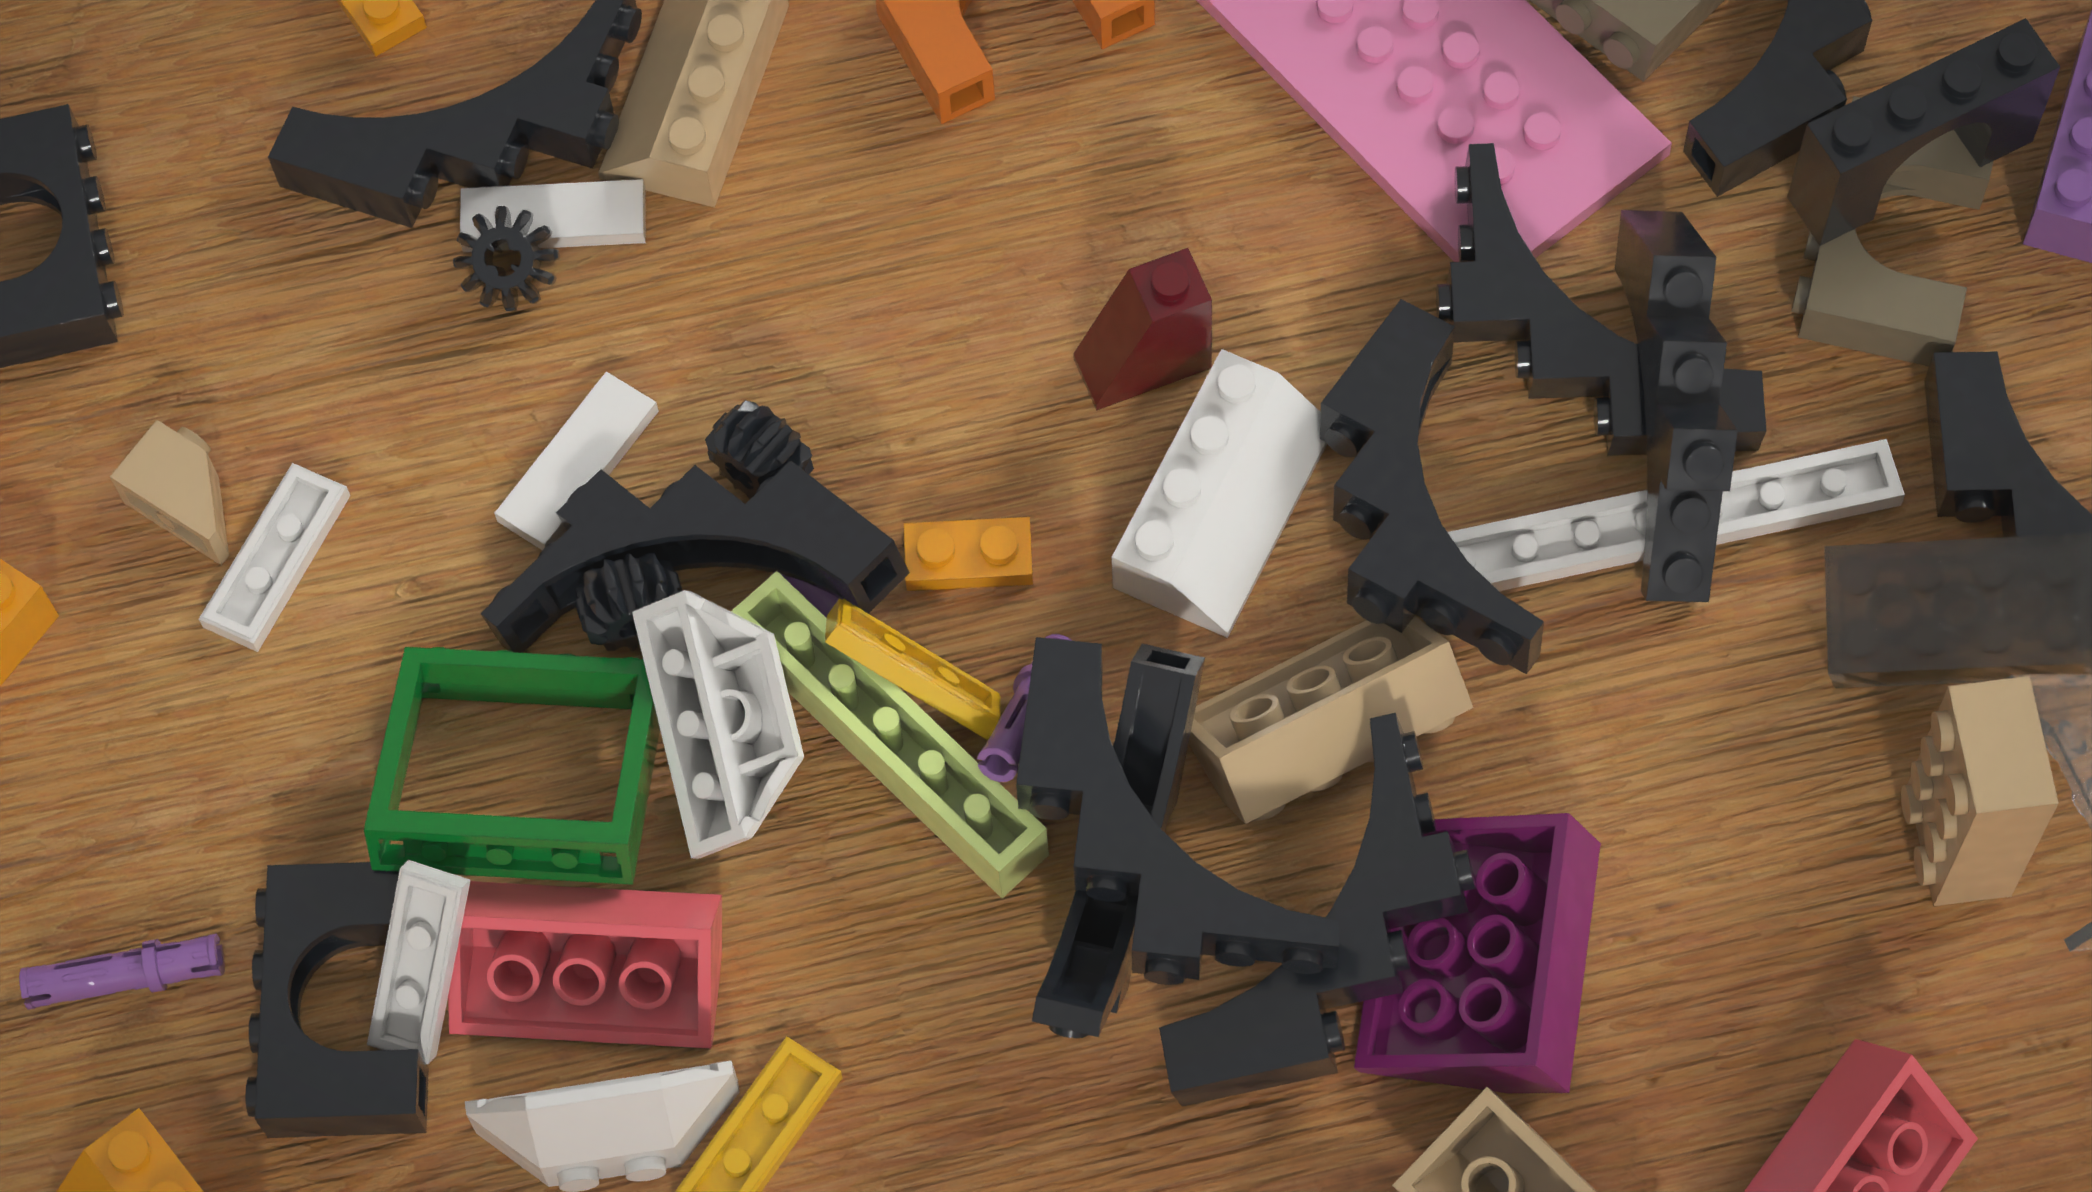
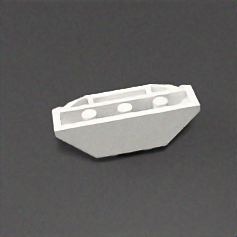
M684 590L635 610L632 614L690 856L693 859H699L752 839L804 759V753L774 633L691 591Z
M732 1060L698 1067L543 1091L465 1101L466 1115L476 1134L548 1187L559 1186V1189L562 1191L578 1192L597 1187L599 1179L626 1175V1179L630 1181H650L663 1177L668 1168L681 1167L737 1097L739 1085Z

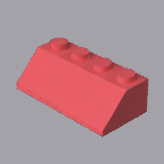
M470 881L448 994L449 1034L711 1049L714 1037L722 959V895Z
M1855 1039L1744 1192H1940L1978 1138L1912 1054Z

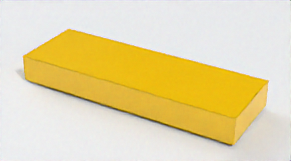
M839 598L827 614L825 643L984 739L988 740L1001 717L1000 693L845 599Z
M786 1036L675 1192H762L842 1080L841 1071Z

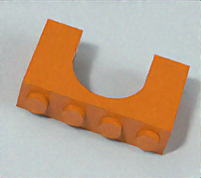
M875 0L878 17L941 124L995 100L993 69L963 19L972 0ZM1072 0L1102 50L1155 25V0Z

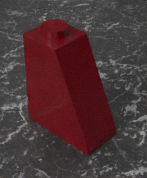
M1189 248L1130 268L1073 353L1074 361L1096 411L1212 368V298Z

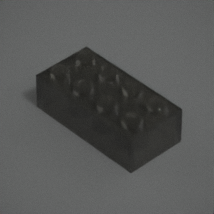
M2091 533L1824 546L1828 675L1834 688L1976 683L2030 676V680L2092 678Z

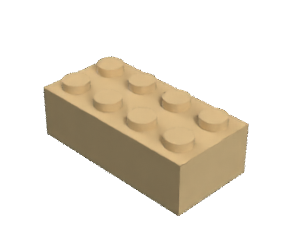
M2030 676L1948 686L1938 711L1932 712L1931 728L1928 736L1921 739V753L1918 760L1911 763V777L1908 784L1901 787V805L1906 823H1916L1920 846L1914 848L1915 872L1921 886L1929 885L1933 906L2011 897L2059 804Z

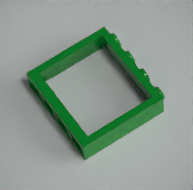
M405 647L364 826L372 870L399 872L400 868L408 860L454 875L633 885L660 733L644 660L634 657L608 658L576 656L573 654L515 653L507 650L477 651L444 647ZM423 698L632 709L612 822L398 810ZM391 841H403V845L391 844ZM603 853H616V857L603 856Z

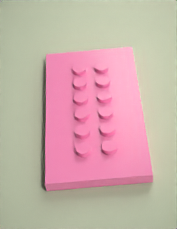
M1196 0L1454 262H1459L1458 225L1468 224L1467 204H1456L1455 167L1465 166L1469 144L1494 143L1502 192L1518 233L1535 258L1670 155L1672 142L1526 0Z

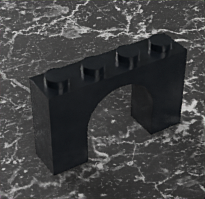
M2025 18L1808 123L1806 126L1787 198L1819 246L1874 220L1883 188L1895 170L1919 149L1952 130L1956 132L1979 167L2033 142L2060 65Z
M69 104L0 119V205L15 202H32L47 206L62 216V230L59 240L47 259L38 267L22 276L0 282V368L118 342L114 319L124 316L123 305L118 286L115 281L108 282L105 266L115 263L114 253L106 228L99 229L96 213L106 211L105 200L98 177H90L88 168L89 161L97 160L95 143L89 125H78Z
M370 862L267 865L266 888H258L255 899L258 927H264L263 950H255L252 959L254 988L261 990L260 1013H252L249 1020L250 1049L252 1053H258L257 1076L248 1077L245 1093L247 1114L249 1117H255L256 1122L267 1138L427 1133L429 1069L418 1049L377 1051L333 1050L316 1043L305 1035L300 1020L303 993L309 980L321 965L333 956L352 948L386 946L399 876L398 871L372 870Z

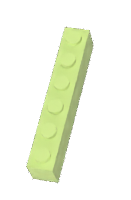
M778 571L772 574L731 611L774 633L788 693L1001 898H1004L1049 856L1047 828L1028 810L1018 809V800L999 782L986 777L980 771L978 762L897 685L825 643L827 618Z

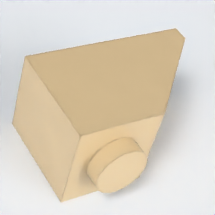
M156 420L112 473L110 478L124 504L222 566L229 557L219 476L208 456L211 448L193 431L181 427L176 432Z

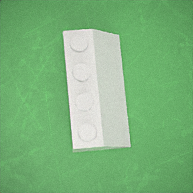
M1221 349L1112 555L1113 588L1228 638L1327 445V442L1320 439L1321 412L1278 372Z

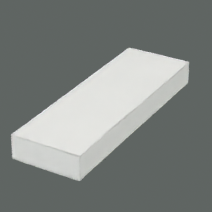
M643 179L461 188L460 233L470 234L477 239L481 234L474 226L473 216L483 214L490 221L493 228H496V207L506 206L511 214L512 227L522 210L533 213V222L527 233L528 235L538 227L544 225L550 227L552 235L549 239L538 245L539 249L646 243V198ZM507 242L499 245L502 250H510ZM461 245L463 252H472L473 248Z
M606 371L495 511L494 514L497 522L541 550L556 541L566 531L556 512L567 502L570 495L577 488L585 485L598 471L602 469L608 475L613 471L659 412L657 403Z
M292 463L201 614L199 621L203 628L258 652L350 497L347 486Z
M408 860L400 868L367 1045L382 1050L418 1049L426 1064H429L437 1056L470 879Z

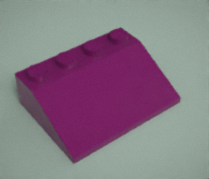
M1569 813L1435 819L1437 832L1428 833L1425 836L1448 831L1456 852L1468 850L1476 889L1464 891L1469 912L1391 929V932L1403 931L1411 969L1400 971L1403 987L1402 993L1364 1001L1354 1068L1360 1073L1480 1090L1488 1087L1494 1092L1508 1094L1569 1093L1601 843Z

